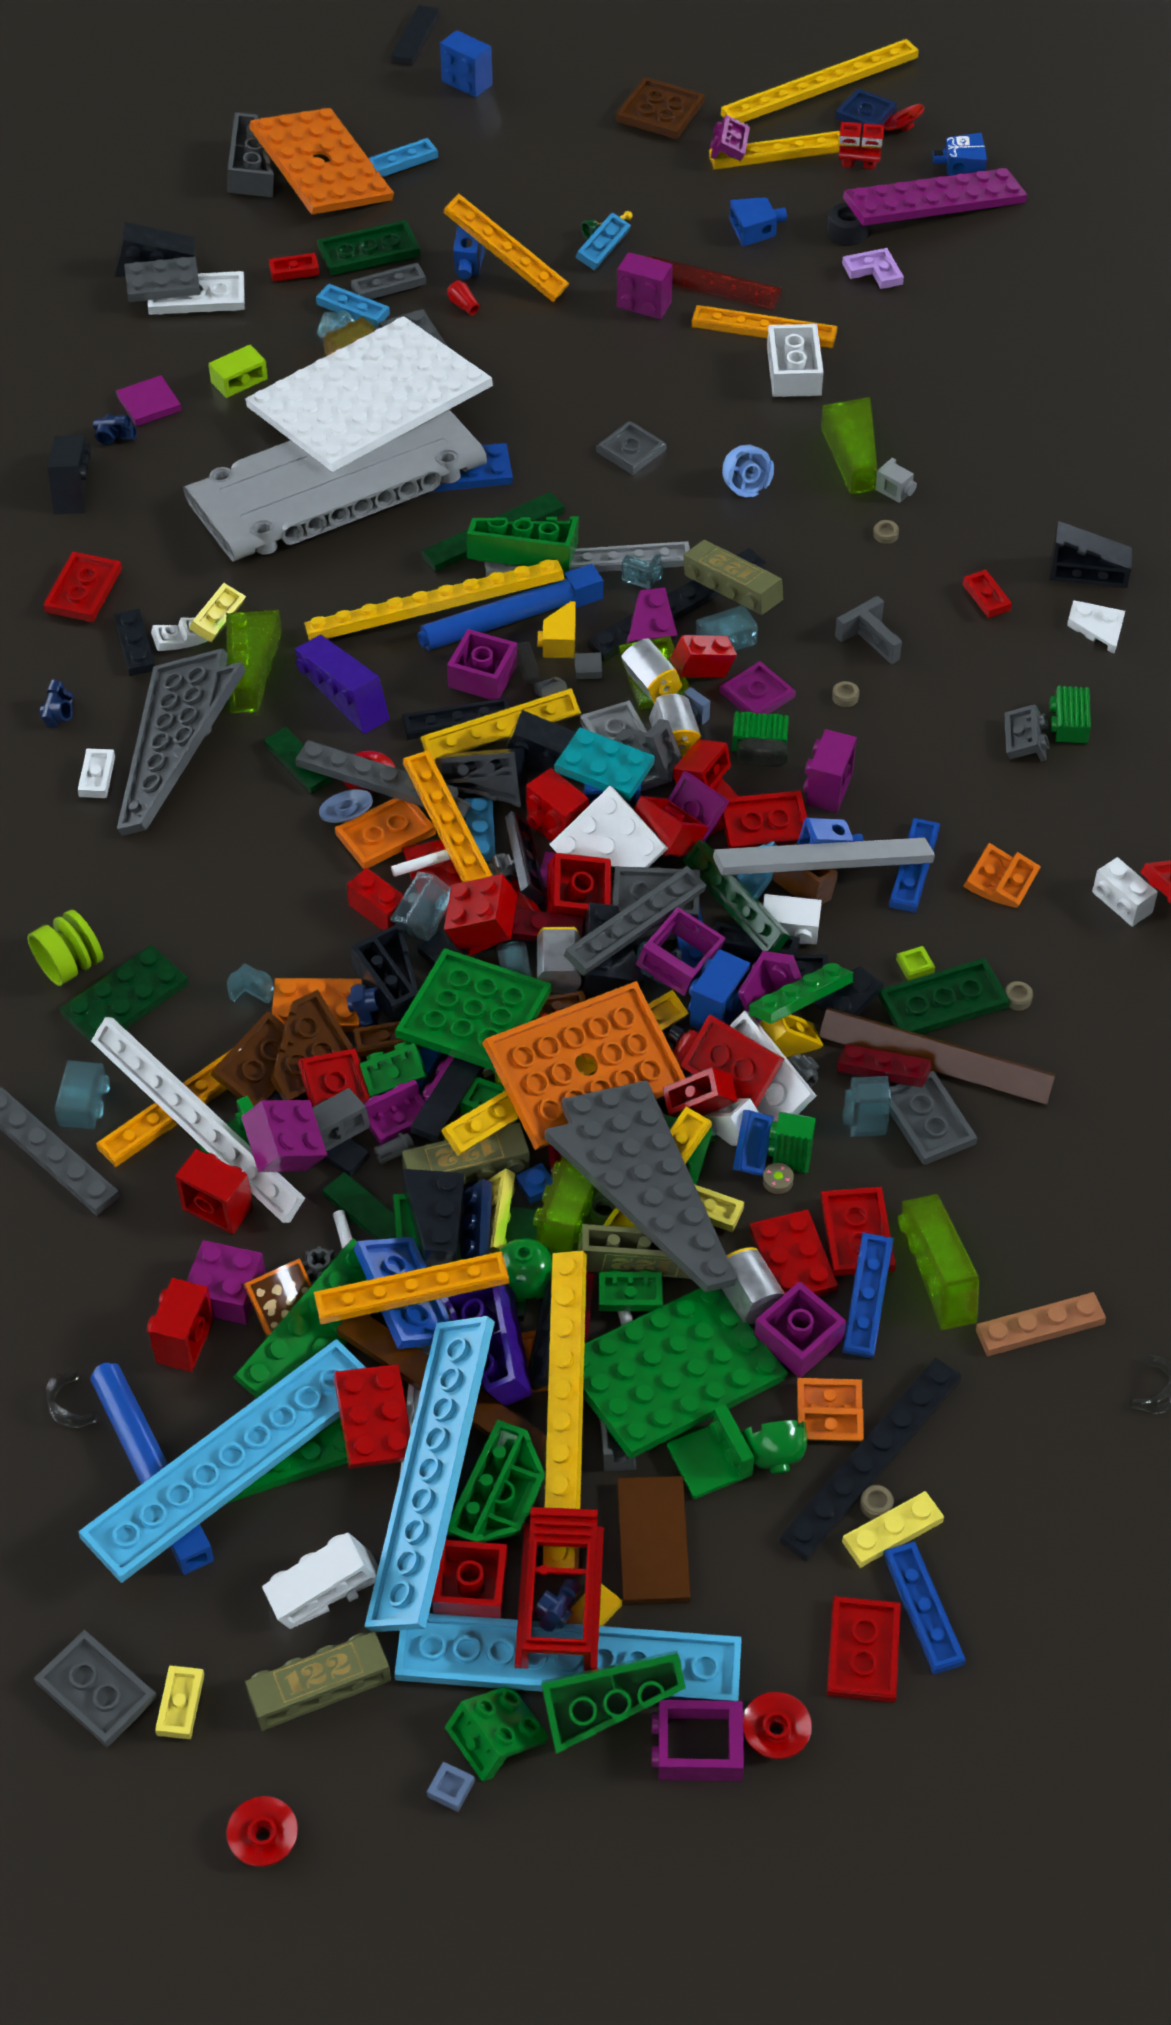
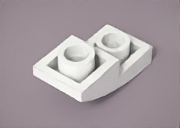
M180 618L179 625H153L151 631L157 651L188 648L208 640L189 629L194 618Z

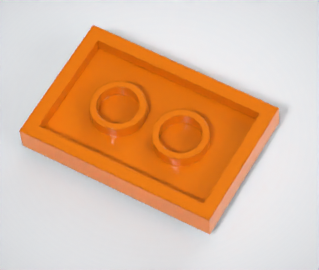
M393 798L357 818L336 826L335 834L361 867L366 869L402 852L404 847L416 845L436 835V829L417 805Z
M275 978L272 1014L285 1025L292 1002L319 990L344 1032H353L354 1028H360V1023L356 1012H350L348 1009L347 996L350 995L352 986L362 985V979Z

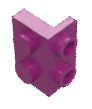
M416 1080L401 1083L393 1090L380 1096H373L363 1103L366 1106L370 1122L369 1129L379 1145L397 1138L399 1133H411V1125L425 1104V1101L419 1094Z

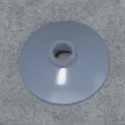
M361 789L347 790L333 795L320 806V818L330 823H345L357 818L371 807L373 803L372 795L368 791Z

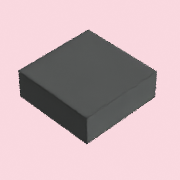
M575 653L576 679L602 678L601 653Z
M556 676L534 683L533 688L535 694L542 698L567 690V684Z

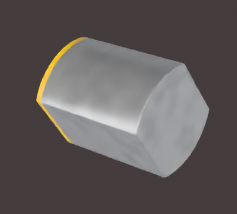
M649 638L636 642L621 656L627 673L653 704L657 697L666 694H676L681 689L682 684L676 669Z
M666 694L657 697L649 716L651 726L653 727L659 719L668 720L683 757L701 737L689 699L680 694Z
M543 927L537 935V979L552 983L551 993L576 992L581 985V973L564 957L566 949L581 939L580 933L575 927Z
M748 1247L727 1255L737 1279L734 1286L722 1288L742 1322H747L750 1325L755 1324L756 1319L785 1293L757 1248Z

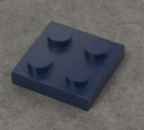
M858 88L836 110L835 119L842 122L862 123L861 129H863L864 124L883 125L896 111L897 103Z

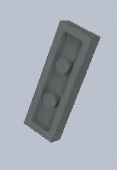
M418 263L351 280V287L354 293L368 299L426 285V276Z

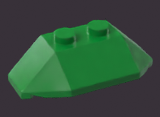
M497 1419L451 1515L447 1531L448 1535L464 1541L484 1543L520 1534L545 1480L544 1470L531 1442L528 1430Z

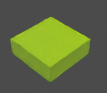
M924 946L897 953L896 961L908 981L934 973L935 966Z

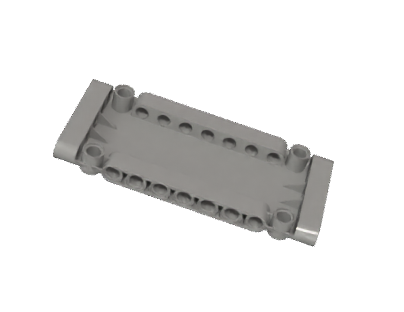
M447 410L334 472L330 471L290 440L240 459L232 465L231 469L227 467L216 468L210 472V477L184 486L183 490L190 507L232 561H236L254 554L255 551L259 554L274 552L278 547L277 540L282 539L289 545L296 544L433 491L440 485V482L454 483L460 479V469L466 472L487 463V457L484 448L450 410Z

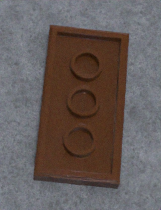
M683 1476L618 1478L623 1605L690 1603Z

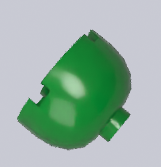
M517 1238L506 1243L498 1252L502 1251L509 1276L508 1285L514 1292L515 1301L526 1302V1299L536 1297L537 1300L544 1297L546 1284L552 1274V1254L549 1249L539 1241L531 1238Z
M797 1420L761 1424L762 1428L759 1432L753 1433L752 1427L742 1430L741 1433L754 1456V1465L761 1469H770L771 1475L790 1472L789 1466L798 1463L805 1455L807 1430L804 1421L799 1425Z

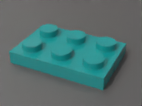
M580 727L554 764V772L603 791L612 786L622 798L630 801L654 765L655 756Z

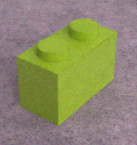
M251 344L208 363L211 383L225 398L268 379L266 360Z

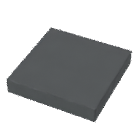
M628 421L596 445V452L634 475L666 451L667 443L633 422Z

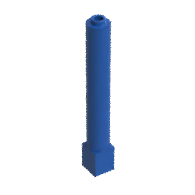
M593 563L565 572V580L549 583L421 625L420 632L417 633L419 643L422 647H426L428 651L461 641L467 629L485 633L563 607L570 601H576L577 608L602 600L603 579Z
M115 1363L100 1364L95 1368L90 1381L140 1483L143 1484L167 1466L168 1462L120 1366ZM200 1524L170 1546L183 1575L214 1561L211 1545Z

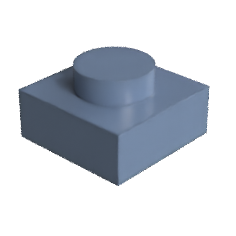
M692 687L687 689L683 696L689 699L695 720L703 725L710 719V700Z
M443 1762L427 1790V1797L459 1812L475 1782L474 1776Z

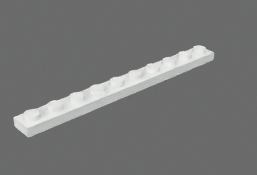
M105 1017L91 1042L206 1151L216 1155L222 1162L230 1166H238L248 1174L251 1193L283 1223L291 1222L305 1197L278 1172L258 1173L251 1147L115 1019Z

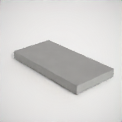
M630 700L580 715V723L584 729L612 740L622 729L647 733ZM654 763L641 783V791L672 782V778L670 780L660 779Z

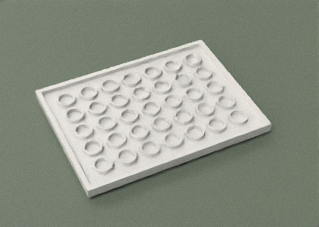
M403 316L375 330L373 333L357 339L346 347L317 360L315 363L297 370L292 375L278 380L267 388L257 391L245 399L249 409L330 471L334 472L492 387L493 382L491 376Z

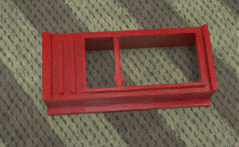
M531 1507L530 1523L524 1524L515 1668H529V1653L584 1655L583 1671L597 1668L604 1527L597 1526L598 1510ZM537 1545L587 1548L586 1569L551 1568L546 1565L536 1567ZM535 1573H540L543 1576L547 1574L586 1575L583 1639L531 1637Z

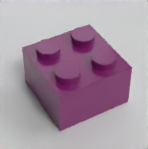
M628 252L617 269V308L661 320L672 302L673 264Z
M467 629L447 664L448 688L490 700L500 699L518 665L517 643Z
M825 729L822 738L816 739L813 747L814 758H809L805 767V774L809 775L803 787V793H807L806 805L838 813L853 775L857 737Z
M262 1100L241 1117L258 1173L307 1171L327 1156L310 1100Z
M202 1240L187 1282L208 1287L214 1318L247 1325L253 1305L243 1284L266 1274L263 1253Z
M799 1281L756 1319L754 1336L766 1345L782 1364L796 1376L802 1378L844 1340L846 1320Z

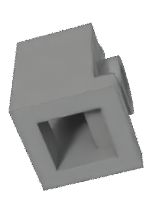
M891 458L877 471L875 490L900 503L907 496H911L914 493L917 483L913 481L914 473L897 465L896 459Z

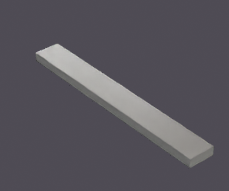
M689 541L577 548L569 571L592 563L598 572L684 566L683 554L690 550ZM484 561L486 577L495 572L504 573L519 567L518 565H504L502 563Z
M925 838L715 849L713 859L721 875L933 863L935 857Z

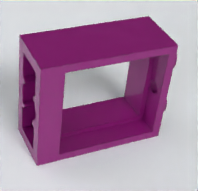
M677 907L643 946L636 965L685 996L695 978L699 979L703 974V967L708 958L713 959L717 951L721 950L726 938ZM672 933L705 954L694 969L660 947Z
M662 1700L659 1702V1713L652 1712V1734H658V1746H652V1767H658V1780L742 1781L744 1771L743 1701ZM668 1719L727 1720L728 1759L668 1758Z

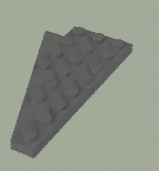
M223 648L153 666L117 825V830L122 836L147 830L202 740L210 734L211 726L246 672V668L241 662L226 666L228 654Z
M648 1081L562 1099L561 1108L568 1124L545 1129L544 1137L546 1141L705 1293L734 1286L737 1278Z

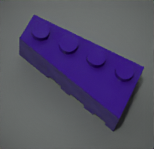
M322 635L295 648L297 657L295 663L300 673L304 674L363 735L390 720L380 678L377 674Z
M505 1284L441 1298L450 1312L452 1321L488 1316L495 1322L482 1376V1383L486 1391L505 1407L532 1396L533 1392L514 1292L509 1285Z

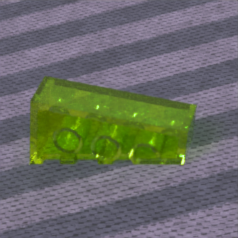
M870 397L823 405L821 429L850 494L875 490L877 459Z
M279 610L226 613L227 665L241 662L246 668V672L229 697L231 713L259 710L266 687V678L271 670V661L273 656H275L277 641L282 633Z
M561 1154V1162L556 1161L552 1170V1185L547 1184L542 1197V1202H544L543 1208L538 1207L536 1209L533 1219V1225L537 1226L536 1240L546 1246L551 1254L574 1251V1243L578 1244L582 1224H584L585 1216L589 1214L593 1194L597 1190Z
M938 1194L902 1201V1214L898 1215L899 1227L902 1233H906L910 1251L914 1255L941 1330L977 1323L979 1277Z

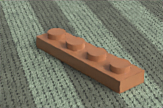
M1092 1292L978 1323L976 1333L988 1357L1104 1325L1106 1316L1095 1293Z

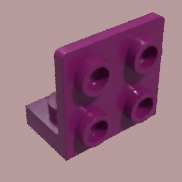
M762 951L758 960L753 964L746 980L739 987L738 995L745 1011L749 1012V1004L761 999L762 996L771 994L781 989L784 985L791 984L802 978L794 955ZM754 1017L758 1023H760V1022L762 1021V1020H760V1019Z

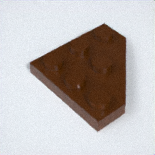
M319 990L293 1001L290 1006L271 1076V1081L282 1100H296L307 1094L297 1063L299 1059L353 1049L352 1044Z

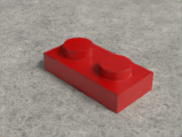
M315 253L268 259L273 282L320 275Z
M987 570L963 577L962 585L987 618L1011 611L1012 602Z

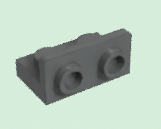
M1036 704L1005 712L1006 753L1010 760L1033 753L1038 755L1040 761L1047 760L1046 750L1050 746L1045 730L1048 729V721L1046 715L1039 712Z

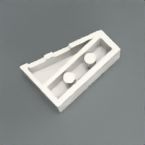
M347 1532L333 1537L325 1547L317 1552L306 1554L299 1560L298 1564L290 1569L276 1573L262 1588L277 1620L289 1629H292L329 1612L327 1605L344 1597H347L349 1602L359 1598L357 1591L375 1584L379 1566L372 1552Z

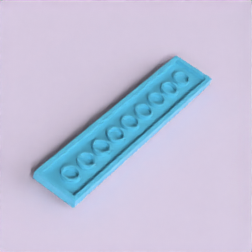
M488 1316L436 1323L364 1626L372 1632L426 1629L495 1323Z
M337 1339L78 1531L79 1538L120 1583H123L339 1418L340 1413L333 1378L336 1371L366 1367Z
M429 1613L426 1629L400 1630L394 1676L396 1681L487 1688L506 1687L513 1690L543 1692L541 1685L543 1680L583 1672L584 1655L529 1653V1668H515L518 1620ZM532 1621L531 1637L583 1639V1625L565 1624L562 1629L556 1626L552 1632H548L541 1628L539 1621ZM599 1626L597 1668L678 1651L686 1688L664 1700L738 1701L741 1637Z

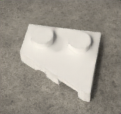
M1073 600L1067 626L1083 633L1086 638L1093 642L1097 639L1108 645L1107 651L1115 653L1125 611Z

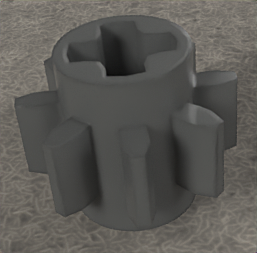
M497 854L490 860V864H487L493 876L503 874L508 882L518 878L514 859L511 860L509 854Z
M799 1054L788 1059L809 1087H813L818 1081L817 1075L819 1074L816 1071L819 1065L811 1056L807 1058L805 1055L801 1056Z
M318 1246L310 1252L305 1251L306 1261H303L302 1264L310 1282H315L335 1258L334 1250L327 1251Z

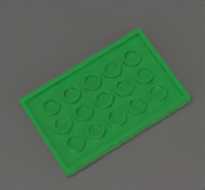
M699 1288L664 1305L662 1309H655L585 1343L583 1398L598 1418L602 1420L607 1430L629 1459H632L712 1418L714 1408L726 1404L728 1409L785 1381L788 1372L766 1345L754 1336L755 1332L749 1324L742 1322L732 1304L720 1289L705 1293Z

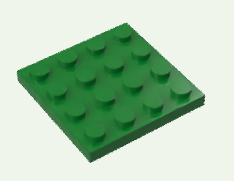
M444 948L395 1030L396 1038L416 1043L419 1046L496 1071L482 1042L488 1037L535 1020L552 991V983Z

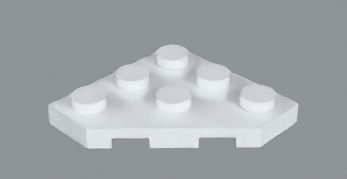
M609 786L549 844L556 853L611 859V867L648 868L668 849L612 786Z

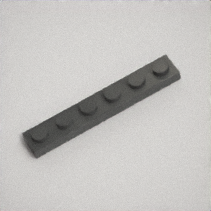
M307 740L296 757V766L424 807L407 771ZM447 785L453 799L457 798L458 788Z
M686 866L566 949L564 957L584 976L666 919L677 907H683L703 893L707 885Z
M0 1088V1130L96 1216L120 1198L119 1191L5 1089Z

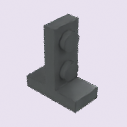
M879 596L868 600L837 618L835 637L841 643L859 634L889 663L893 664L900 660L902 641L898 635L892 633L883 625L881 620L884 601Z
M659 719L647 733L622 729L613 739L654 755L655 766L660 779L670 780L673 777L674 766L682 758L668 720Z

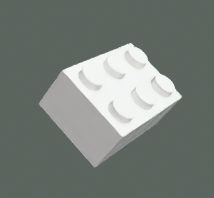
M817 324L768 325L767 354L773 397L821 396L824 372Z

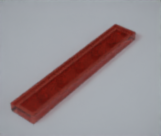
M650 255L647 256L673 264L672 284L770 309L775 308L781 296L782 288Z

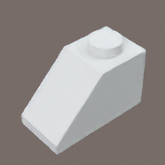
M737 1098L738 1102L704 1115V1117L712 1121L711 1129L716 1130L717 1135L731 1146H737L743 1110L758 1112L750 1098Z

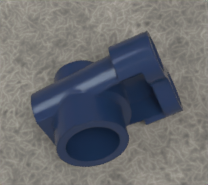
M107 414L104 418H96L94 420L95 438L102 444L111 445L114 443L115 438L135 440L137 437V429L135 426H132L129 415L114 416Z
M58 680L50 681L46 702L40 707L41 719L51 728H58L61 722L69 721L73 716L72 701L74 694L64 688L65 685Z
M360 984L352 986L350 995L347 996L349 1011L356 1012L362 1027L378 1025L375 1016L381 1010L382 1005L379 990L376 987L365 989Z
M566 1579L561 1585L560 1592L556 1595L548 1590L545 1591L533 1610V1614L541 1619L539 1624L542 1629L552 1632L556 1626L561 1629L564 1627L573 1613L568 1608L580 1592V1585L577 1581Z

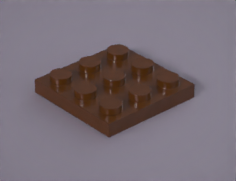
M644 77L616 113V122L640 128L647 132L657 133L668 138L678 139L705 103V94Z

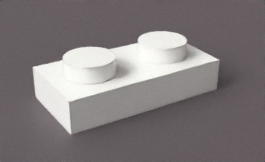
M86 749L78 786L79 797L107 798L115 760L114 750Z

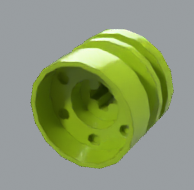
M72 909L64 912L63 918H54V929L44 924L27 936L28 944L37 963L48 978L57 986H62L77 977V966L87 971L90 969L91 964L97 965L103 960V952L94 932L83 917Z

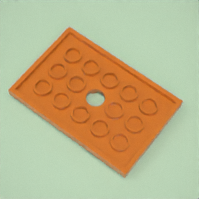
M331 108L250 120V130L311 214L393 200L394 192L380 173L376 171L371 161ZM318 154L325 155L330 161L325 162L322 158L313 156Z
M637 981L488 1037L482 1042L535 1150L550 1145L544 1137L545 1129L568 1124L561 1108V1102L564 1098L647 1080L656 1101L665 1098L663 1087L685 1079ZM583 1055L585 1058L593 1059L596 1065L593 1075L586 1076L577 1070L575 1061L578 1056Z

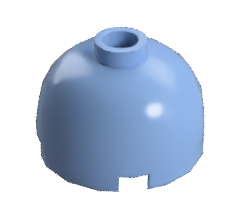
M750 444L740 445L732 449L725 457L722 475L727 486L737 495L745 498L754 497L759 494L757 491H760L763 487L766 489L770 485L774 476V464L763 449Z

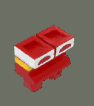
M841 122L839 159L842 161V166L851 168L854 166L855 160L864 161L863 167L866 169H875L877 162H880L884 125L864 124L862 141H860L862 123Z

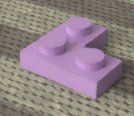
M888 248L843 257L842 265L850 279L873 274L880 289L903 285L904 276Z

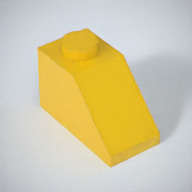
M570 601L543 620V631H538V647H543V658H575L576 601Z
M790 1014L772 1024L763 1020L759 1023L786 1058L817 1050L823 1046L814 1024Z

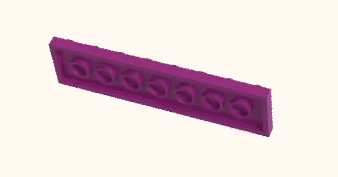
M999 168L989 171L945 177L939 176L937 178L844 190L843 199L862 226L1026 203L1028 195L1007 168Z

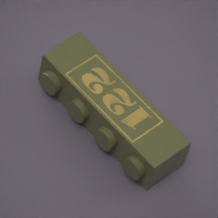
M705 539L683 554L685 576L760 615L765 614L783 600L782 578Z
M520 1122L508 1125L457 1156L449 1142L445 1140L402 1151L403 1169L464 1173L465 1185L482 1178L488 1181V1179L505 1168L515 1174L529 1168V1150Z
M582 1224L578 1251H584L587 1254L586 1272H607L609 1270L639 1272L641 1270H651L653 1272H662V1277L691 1279L639 1228Z
M374 1631L368 1634H356L348 1642L337 1646H325L309 1657L291 1659L278 1669L260 1671L254 1674L251 1679L246 1680L245 1684L261 1731L387 1683L391 1681L388 1662Z

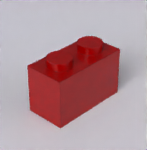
M681 635L670 659L679 677L725 678L737 654L728 636Z
M698 739L673 768V778L676 784L683 772L687 771L713 789L731 767L727 743Z
M368 868L364 869L347 883L349 906L382 931L396 924H403L409 919L407 897Z
M714 1067L663 1087L668 1116L675 1118L680 1116L685 1107L704 1116L738 1102L732 1074Z

